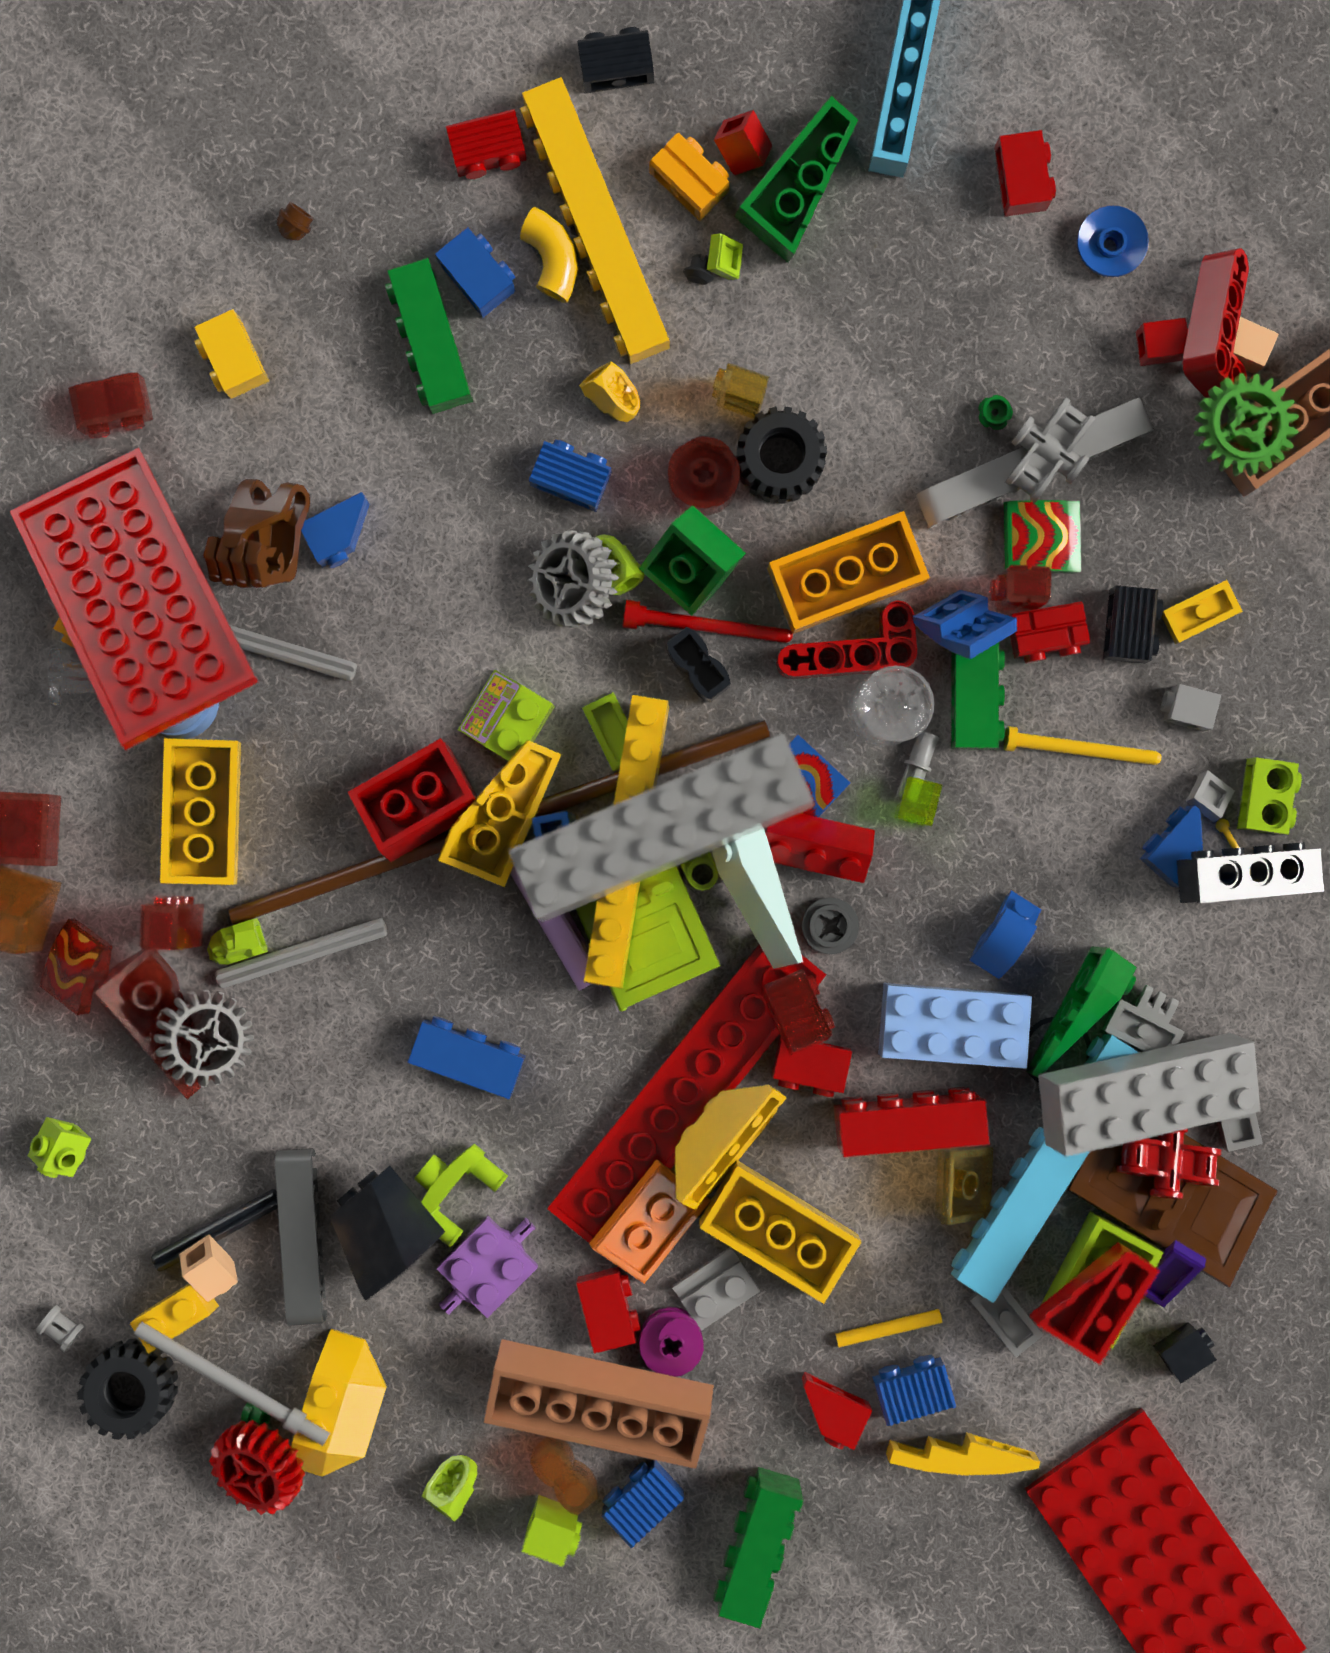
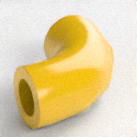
M533 207L523 223L520 240L537 249L542 257L543 270L536 287L542 293L562 303H567L572 294L578 273L576 247L562 224L546 212Z

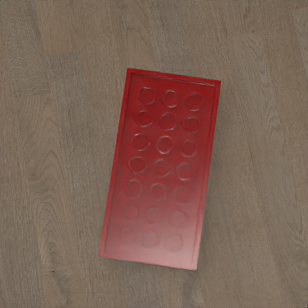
M140 448L134 449L10 511L117 739L125 750L258 683Z
M1142 1408L1024 1488L1136 1653H1301L1307 1649Z

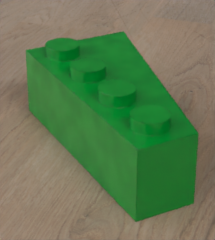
M832 96L740 205L734 216L787 263L794 256L858 122V119Z
M758 1467L755 1477L749 1476L744 1490V1498H748L745 1512L739 1510L733 1530V1532L738 1533L735 1546L728 1545L723 1563V1567L728 1568L725 1580L718 1579L713 1601L718 1602L719 1617L760 1629L774 1589V1579L771 1578L772 1572L776 1574L780 1572L785 1544H782V1540L791 1539L794 1530L795 1511L800 1512L803 1496L799 1479Z

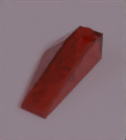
M150 944L115 965L87 989L185 1099H189L201 1088L198 1083V1076L191 1086L184 1083L185 1074L176 1080L172 1077V1072L176 1066L168 1070L162 1067V1063L169 1055L165 1057L156 1055L158 1048L166 1046L165 1043L154 1041L155 1035L165 1034L166 1030L156 1026L157 1022L164 1021L168 1023L171 1017L163 1013L164 1009L169 1008L176 1012L178 1008L174 1003V999L180 998L184 1002L185 1000L175 971L155 947ZM188 1016L181 1025L194 1026L191 1016ZM189 1033V1035L197 1038L202 1043L200 1036ZM177 1036L178 1052L184 1062L189 1065L192 1057L189 1055L190 1042L188 1039ZM208 1057L206 1062L202 1061L200 1067L211 1065Z

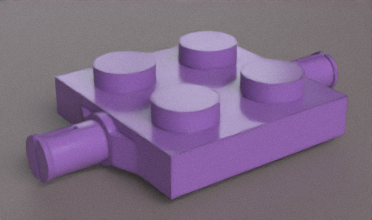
M487 1215L437 1265V1270L451 1283L453 1291L439 1303L440 1307L443 1310L445 1309V1312L450 1315L465 1300L473 1304L488 1318L538 1268V1264L525 1252L521 1243L536 1227L527 1218H524L510 1232L499 1227Z

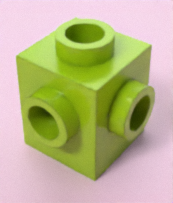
M46 1117L38 1135L31 1142L30 1151L27 1156L38 1166L37 1171L45 1176L57 1178L59 1174L73 1178L78 1166L85 1158L86 1150L92 1138L73 1123Z

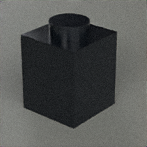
M1189 1322L1153 1345L1171 1374L1180 1384L1217 1360L1210 1350L1215 1345L1202 1327L1197 1330Z

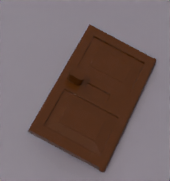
M1184 1134L1183 1144L1204 1146ZM1158 1135L1149 1138L1158 1140ZM1122 1144L1089 1152L1067 1188L1069 1192L1163 1249H1166L1174 1240H1177L1206 1258L1205 1268L1201 1272L1226 1287L1231 1286L1274 1197L1277 1195L1278 1191L1224 1157L1219 1156L1217 1157L1216 1179L1219 1180L1218 1187L1180 1182V1192L1183 1193L1182 1200L1153 1197L1149 1194L1150 1190L1154 1188V1177L1127 1175L1116 1172L1117 1166L1121 1165Z

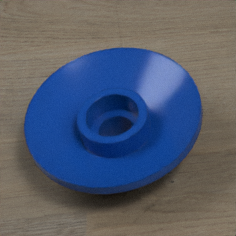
M1105 206L1093 211L1083 221L1077 235V248L1083 263L1094 273L1105 277H1120L1135 270L1145 258L1149 245L1148 232L1141 218L1133 211L1121 206ZM1108 239L1113 240L1116 243V249L1113 251L1107 250L1104 246V241Z

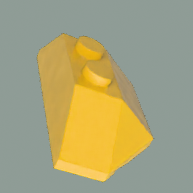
M763 1085L721 1091L718 1096L709 1100L705 1105L704 1113L695 1124L689 1126L683 1132L681 1141L675 1147L676 1199L680 1203L696 1210L703 1202V1199L725 1178L735 1160H739L756 1140L787 1097L772 1086Z
M330 1329L302 1408V1412L307 1414L306 1419L330 1432L324 1445L321 1446L297 1431L296 1435L294 1434L291 1445L292 1448L298 1449L296 1457L304 1461L301 1468L305 1472L323 1477L364 1458L387 1386L369 1350V1346L363 1338Z

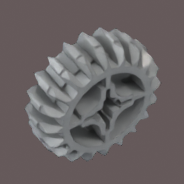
M567 530L563 533L552 534L551 540L541 542L543 551L537 550L533 552L537 561L536 564L528 565L533 571V577L526 581L533 584L534 589L528 595L532 598H537L534 608L543 611L542 618L553 620V624L557 626L578 628L581 625L593 624V618L599 619L604 617L602 608L612 606L608 596L618 593L611 587L612 581L619 579V577L611 572V569L617 563L614 560L608 559L612 550L602 547V540L592 537L588 532L579 531L577 533L574 530Z
M203 989L200 993V1001H198L195 992L190 991L187 993L188 1004H185L182 999L176 998L174 999V1003L178 1008L176 1012L169 1008L164 1009L163 1013L171 1017L168 1023L164 1021L157 1022L156 1026L166 1030L165 1034L155 1035L154 1041L165 1043L166 1046L158 1048L156 1055L159 1057L169 1055L162 1063V1067L168 1070L176 1066L172 1072V1077L176 1080L185 1074L184 1083L191 1086L198 1076L199 1086L207 1087L209 1076H211L213 1083L219 1085L222 1083L220 1073L223 1072L231 1079L235 1076L230 1068L233 1064L239 1068L245 1066V1063L238 1059L241 1053L250 1055L252 1052L249 1048L243 1046L244 1042L254 1040L253 1035L243 1033V1030L249 1029L252 1026V1022L250 1020L239 1021L247 1011L242 1007L233 1011L236 1006V999L230 997L223 1003L224 993L217 991L211 1000L210 991ZM208 1009L207 1015H203L197 1025L192 1027L181 1025L194 1012ZM219 1012L229 1022L231 1041L219 1035L218 1026L220 1021L217 1020ZM207 1029V1034L219 1041V1043L210 1041L207 1044L204 1042L202 1047V1043L197 1038L189 1035V1033L199 1035L201 1032L205 1034L204 1030ZM177 1036L188 1039L190 1042L189 1055L192 1057L189 1065L184 1062L178 1052ZM215 1050L227 1051L217 1062L200 1067L202 1061L206 1062L211 1052Z

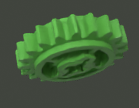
M1240 373L1235 377L1233 384L1227 377L1220 382L1221 389L1214 386L1208 391L1211 399L1204 398L1199 403V406L1206 412L1198 413L1194 420L1203 423L1204 426L1197 429L1194 435L1206 438L1198 448L1199 450L1208 448L1212 450V453L1207 458L1208 462H1212L1217 458L1221 459L1219 471L1222 472L1230 465H1233L1234 476L1241 474L1244 468H1246L1249 477L1255 475L1259 467L1263 472H1266L1272 468V462L1278 464L1285 459L1281 451L1288 452L1294 447L1287 438L1294 437L1298 434L1299 430L1290 427L1289 424L1298 419L1299 415L1287 413V409L1295 402L1294 400H1287L1285 402L1281 400L1286 390L1284 387L1276 392L1271 390L1274 379L1270 378L1263 385H1260V377L1256 373L1247 383L1244 374ZM1242 398L1251 399V400H1253V401H1256L1257 403H1259V404L1262 405L1263 407H1262V408H1261V407H1255L1254 405L1250 404L1248 401H1245V402H1244ZM1227 403L1230 409L1228 412L1229 418L1226 427L1221 429L1220 415ZM1254 420H1257V422L1254 423V424L1251 426V428H1250V427H1246V428H1243V427H1242V428H1240V429H1238V430H1235V428L1238 427V426L1241 424V422H1242V423H1246V422H1249V423H1250V422H1252V421H1254ZM1271 421L1272 434L1267 446H1265L1263 442L1265 427ZM1234 442L1242 445L1245 449L1249 448L1250 452L1240 451L1229 443Z

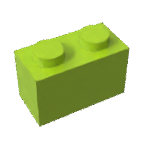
M538 1495L526 1528L521 1552L563 1567L567 1555L574 1557L581 1535L579 1533L582 1523L577 1521L579 1509Z

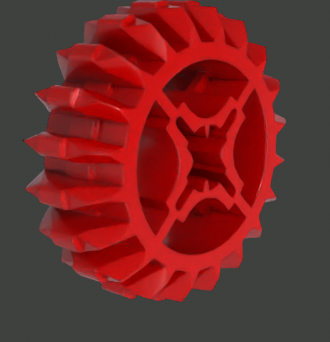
M252 1419L248 1423L241 1420L239 1423L231 1425L229 1429L227 1428L219 1436L211 1450L212 1456L209 1463L213 1466L211 1474L218 1478L216 1485L223 1487L226 1490L225 1496L233 1497L236 1500V1505L240 1503L245 1505L248 1512L255 1508L260 1515H263L266 1511L273 1515L276 1511L283 1510L286 1506H289L300 1492L303 1478L306 1474L301 1468L304 1461L296 1457L298 1449L292 1448L288 1444L289 1438L283 1439L279 1435L278 1429L272 1431L266 1422L259 1426Z

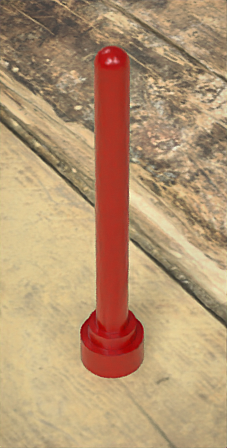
M626 599L622 628L637 630V626L644 627V624L680 629L688 627L695 631L788 643L793 638V634L789 629L647 610V606L640 605V601Z

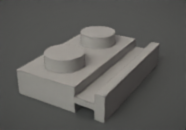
M731 1247L672 1285V1289L676 1292L701 1331L760 1292L759 1287Z

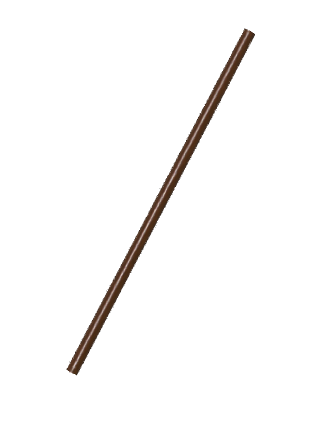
M763 720L661 756L658 776L768 738L770 733L767 724ZM619 771L542 798L535 817L549 815L615 792ZM450 831L437 835L393 862L380 855L229 908L230 919L234 925L439 854Z

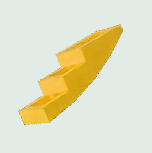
M967 1432L962 1446L928 1436L924 1450L890 1440L886 1451L890 1464L926 1472L955 1475L1008 1474L1039 1469L1040 1460L1035 1452Z

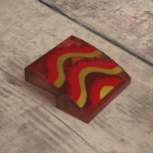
M68 919L49 951L42 972L40 987L74 1014H90L95 980L108 979L113 945L77 919Z

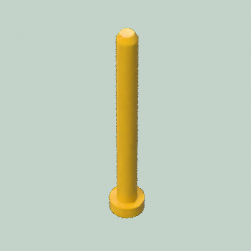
M1007 726L1005 731L1004 751L1014 752L1016 747L1150 765H1156L1161 762V754L1152 750L1018 733V728Z

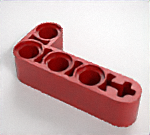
M1241 248L1205 255L1201 262L1182 364L1187 379L1205 398H1210L1208 391L1214 386L1221 389L1220 382L1227 377L1234 384L1235 377L1243 373L1247 382L1245 367L1234 354L1249 272L1248 258L1245 251Z
M897 600L889 603L879 616L880 638L788 645L781 650L777 657V670L787 679L905 670L914 663L917 657L916 627L913 621L914 611L904 601ZM899 610L905 616L903 627H894L888 622L887 616L889 611ZM901 645L907 650L908 659L906 662L897 663L891 658L890 650L892 646ZM866 648L870 650L873 656L872 663L867 666L858 664L854 656L856 649ZM829 650L835 653L838 661L834 668H825L820 664L819 654L822 651ZM808 651H813L811 663L814 670H808L809 663H801L797 666L796 671H791L790 665L784 664L783 661L788 659L790 653H795L796 659H807L809 656Z

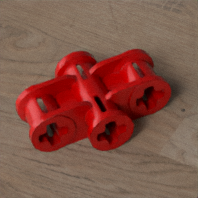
M1187 1128L1158 1135V1140L1144 1138L1123 1143L1121 1165L1117 1166L1116 1172L1127 1175L1154 1177V1188L1150 1190V1196L1182 1200L1183 1193L1180 1192V1182L1200 1186H1219V1180L1216 1179L1217 1157L1221 1156L1222 1150L1183 1144L1184 1134L1188 1133Z

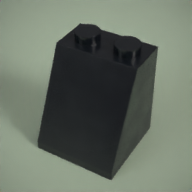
M388 1166L379 1175L374 1170L357 1183L361 1188L358 1192L352 1187L337 1200L340 1207L330 1215L360 1294L365 1301L407 1271L445 1233V1230L391 1166Z

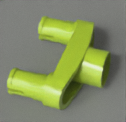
M475 1143L463 1151L449 1165L434 1154L414 1178L415 1181L428 1190L421 1203L445 1230V1233L439 1239L450 1248L464 1230L439 1211L441 1208L439 1204L464 1173L467 1175L472 1173L492 1191L496 1192L508 1177L506 1173L484 1156L486 1152Z

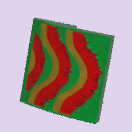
M1030 500L1003 502L1005 573L1081 572L1080 501L1037 500L1033 503Z

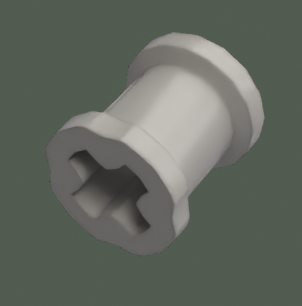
M56 1305L41 1321L35 1332L39 1335L42 1333L59 1344L60 1351L65 1353L82 1333L85 1326L82 1323L75 1324L60 1312L61 1307ZM54 1324L59 1325L61 1328L67 1331V1334L62 1333L60 1330L54 1327Z

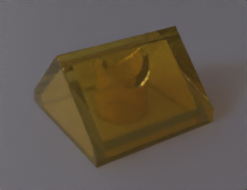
M966 1146L938 1149L935 1216L941 1224L951 1225L977 1221L980 1218L986 1219L991 1211L993 1147Z

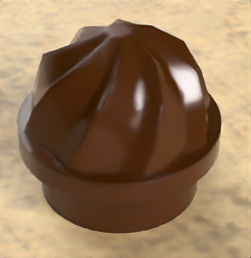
M289 202L285 209H280L277 226L285 239L300 240L310 233L311 228L309 226L314 219L301 207Z

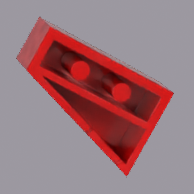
M1117 1242L1030 1313L1029 1316L1039 1327L1101 1365L1160 1270L1140 1255Z

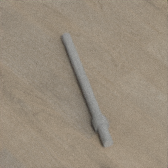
M141 1322L134 1333L135 1336L284 1423L283 1428L296 1435L298 1431L321 1446L324 1445L330 1432L306 1419L307 1414L295 1407L293 1410L287 1408L144 1322Z

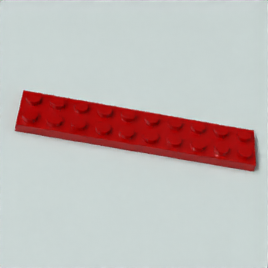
M758 944L548 1205L547 1210L590 1243L656 1159L669 1169L675 1165V1147L681 1141L683 1132L689 1126L696 1123L704 1113L705 1105L709 1100L718 1096L721 1091L736 1089L827 974L803 955V962L773 969L760 944Z

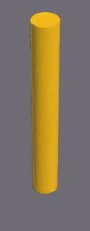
M935 1309L835 1333L838 1348L943 1322L940 1310Z

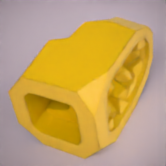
M612 361L597 368L579 385L585 397L589 398L604 414H609L617 421L628 422L632 420L640 409V398L637 389L624 371Z

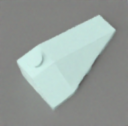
M764 828L712 850L720 877L773 969L803 962Z

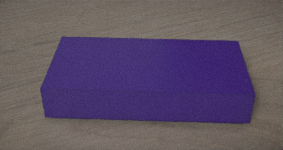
M1174 1240L1163 1251L1164 1253L1156 1266L1160 1271L1144 1295L1163 1308L1205 1268L1206 1258L1177 1240Z

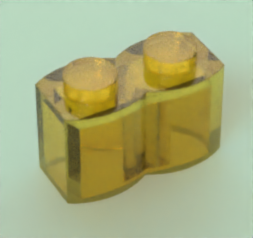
M728 362L726 369L719 367L713 384L712 397L717 399L716 406L754 419L755 415L760 412L770 376Z

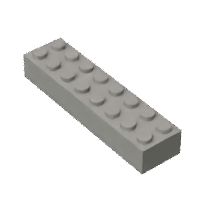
M782 733L508 851L536 919L545 922L814 807V802L785 734Z

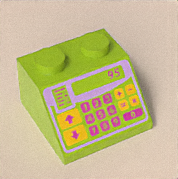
M494 670L458 728V731L509 761L527 740L534 742L555 706L520 683Z

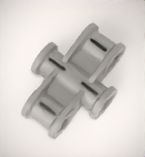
M1067 397L1059 405L1044 429L1034 423L1035 419L1030 416L1011 442L1015 446L1020 444L1028 452L1014 468L1005 483L1008 485L1014 484L1030 496V501L1033 503L1042 495L1057 471L1066 477L1065 482L1071 484L1089 460L1088 456L1083 455L1081 457L1073 451V448L1092 425L1095 417L1092 415L1087 417L1070 405L1071 400Z

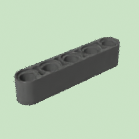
M314 1148L279 1150L275 1156L284 1302L288 1326L322 1324L326 1322L327 1310H323L322 1299L326 1298L324 1274L321 1275L320 1263H323L322 1239H318L317 1228L321 1227L319 1203H315L318 1181L317 1168H313L312 1157L316 1156Z

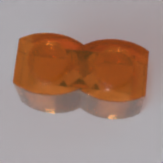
M546 1437L533 1448L530 1460L533 1471L543 1483L554 1488L558 1501L567 1511L578 1516L597 1499L598 1483L594 1473L587 1465L575 1459L573 1450L567 1441Z

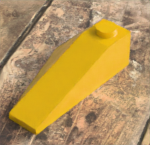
M527 740L453 824L438 857V861L505 887L514 866L508 850L524 843L532 824V818L536 815L561 754Z

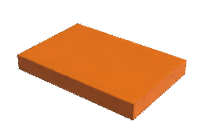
M656 1159L589 1244L597 1253L645 1284L711 1200L706 1196L696 1210L680 1203L676 1199V1173Z

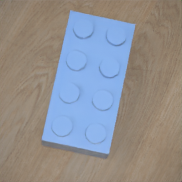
M883 983L878 1054L882 1058L1027 1069L1032 996L1022 993Z

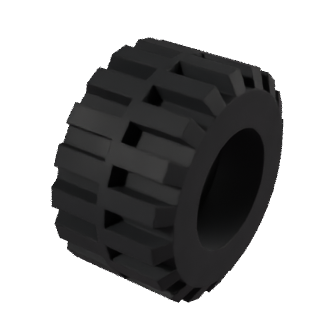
M785 406L784 411H777V407L769 408L766 414H763L762 411L755 415L752 422L749 420L744 426V431L740 434L738 440L736 468L737 472H740V480L744 486L748 485L750 487V493L755 497L759 494L763 496V501L769 503L770 499L777 500V504H783L788 499H792L793 502L800 499L802 494L805 493L807 495L815 483L817 484L826 463L827 446H824L825 436L823 431L819 432L817 430L818 423L814 419L811 421L806 419L807 413L801 410L798 414L791 412L792 407ZM775 437H784L792 440L797 444L802 453L800 466L790 473L779 474L772 472L764 466L760 459L762 445L767 440Z
M129 1339L124 1344L121 1340L114 1343L110 1348H106L85 1368L86 1372L79 1381V1384L83 1387L77 1391V1400H84L79 1409L82 1415L88 1413L90 1416L86 1421L88 1425L92 1427L94 1424H97L100 1427L97 1433L103 1436L108 1432H112V1439L120 1440L125 1434L127 1440L136 1438L140 1433L144 1435L149 1432L172 1407L174 1403L172 1399L178 1392V1386L173 1384L178 1379L177 1370L170 1372L169 1369L174 1364L171 1357L164 1361L160 1356L163 1352L159 1349L148 1354L142 1343L137 1344V1339ZM128 1372L141 1381L145 1390L143 1405L129 1406L120 1402L115 1397L111 1387L113 1373Z

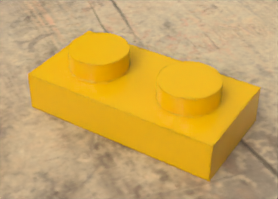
M1225 580L1164 610L1162 618L1174 643L1177 644L1243 611L1228 581Z

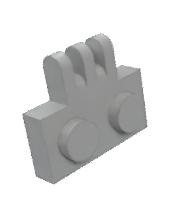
M1147 984L1143 987L1135 1005L1120 999L1114 1005L1102 1028L1103 1031L1144 1052L1177 1045L1185 1032L1169 1024L1179 1001L1170 998L1165 1008L1162 1009L1161 1006L1165 1001L1166 994L1158 991L1152 1002H1149L1148 1000L1152 995L1153 988Z

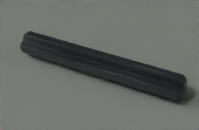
M271 1189L155 1252L151 1256L154 1267L157 1271L162 1272L180 1262L179 1254L207 1235H210L217 1242L278 1209L277 1191Z

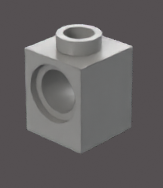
M1182 684L1172 686L1171 691L1164 693L1161 701L1160 711L1165 712L1163 721L1203 732L1213 730L1222 695Z

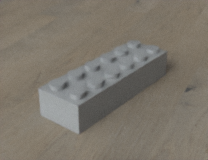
M1232 1033L1038 1075L1045 1145L1066 1157L1260 1112L1255 1042Z

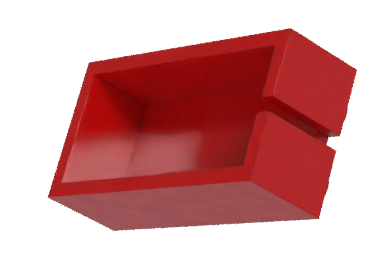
M969 1087L949 1088L948 1095L934 1094L933 1090L912 1092L913 1098L905 1099L899 1098L897 1093L877 1095V1101L872 1102L863 1101V1097L860 1096L845 1097L841 1099L842 1104L834 1105L837 1148L844 1158L988 1145L990 1142L986 1100L981 1096L979 1097L975 1091H970Z

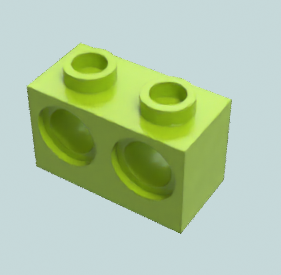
M1258 757L1247 759L1237 829L1275 835H1289V831L1294 827L1297 817L1296 808H1293L1294 796L1299 792L1302 782L1301 773L1298 772L1299 763ZM1271 770H1274L1280 779L1279 785L1275 789L1271 788L1267 782V775ZM1266 805H1269L1275 814L1274 820L1270 824H1267L1262 818V811Z

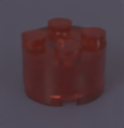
M696 437L674 451L668 466V487L672 499L680 508L686 511L693 505L704 516L713 515L725 509L736 495L740 478V467L735 455L724 442L713 437ZM702 470L708 471V477L710 478L705 483L698 482V476H696L700 475Z

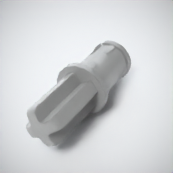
M920 730L917 731V737L909 760H904V764L907 766L897 791V797L908 802L917 801L926 773L931 772L929 764L936 744L940 739L938 736Z

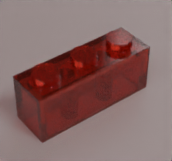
M194 896L154 897L153 904L141 905L140 949L178 951L202 946L204 904L194 903Z

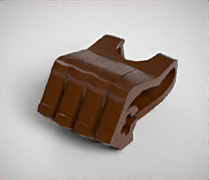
M245 479L239 484L224 516L223 537L221 539L219 537H208L203 556L206 561L210 581L222 582L223 585L238 586L240 588H266L278 583H288L295 578L301 530L310 507V495L304 485L289 482L283 483L272 496L267 486L258 479ZM295 496L294 505L290 509L293 497Z

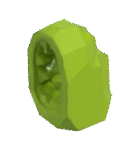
M605 534L597 536V538L603 541L602 547L612 550L608 559L614 560L617 563L611 569L612 574H616L619 579L612 581L611 587L618 592L614 595H622L631 591L644 580L645 574L639 569L641 565L635 560L628 548L622 545L614 536Z
M258 918L218 930L211 936L207 948L210 960L218 964H232L268 952Z
M464 1455L450 1457L438 1467L427 1483L421 1497L442 1515L455 1522L462 1514L465 1504L474 1491L473 1485L477 1477V1463Z

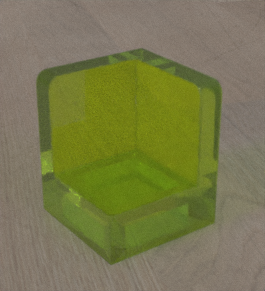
M908 777L905 782L901 802L897 804L894 818L932 827L943 785L915 777Z

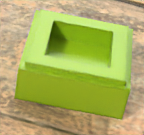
M721 233L712 234L707 270L728 280L739 279L743 244Z

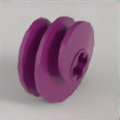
M666 1307L656 1310L647 1317L639 1335L640 1354L644 1362L651 1370L660 1374L677 1377L692 1371L700 1362L704 1351L700 1327L690 1314L682 1308ZM670 1337L672 1341H677L678 1346L672 1348L670 1344L665 1345V1339Z

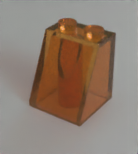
M0 865L1 951L16 955L43 950L61 882Z

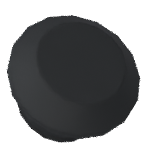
M695 254L692 256L690 266L683 270L686 278L694 283L705 285L714 280L713 274L707 270V255H705L704 260H701V254Z

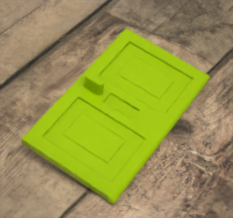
M677 865L640 881L623 988L609 987L620 1012L627 1010L629 1006L720 967V963ZM597 900L575 908L589 941H591Z

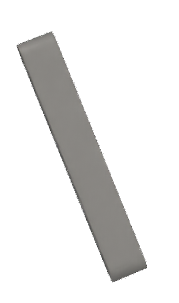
M1133 399L1094 416V422L1075 445L1073 451L1081 457L1086 455L1089 457V460L1099 457L1098 454L1106 450L1110 452L1131 443L1130 440L1138 436L1143 438L1152 433L1154 429L1141 399ZM1022 447L915 495L929 528L937 527L936 524L944 520L948 522L969 513L968 510L978 505L981 508L997 501L1006 493L1012 492L1013 494L1020 491V488L1014 484L1008 485L1005 481L1028 450Z

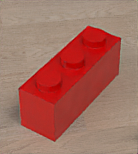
M802 813L765 827L764 830L774 863L855 882H865L873 857L875 830Z

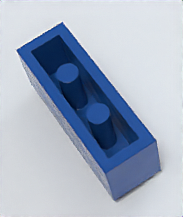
M433 1016L432 1021L426 1019L422 1022L408 1063L510 1099L526 1055L519 1053L521 1047L503 1040L500 1041L499 1045L485 1041L487 1038L486 1034L467 1028L466 1033L452 1029L453 1022Z

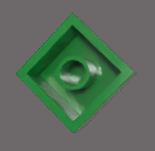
M692 505L671 523L639 569L686 612L693 616L715 594L745 556L746 552Z

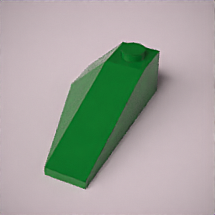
M1091 946L1025 1072L1035 1077L1043 1074L1121 999L1123 994L1128 995L1136 982V976L1133 974L1137 967L1108 947Z

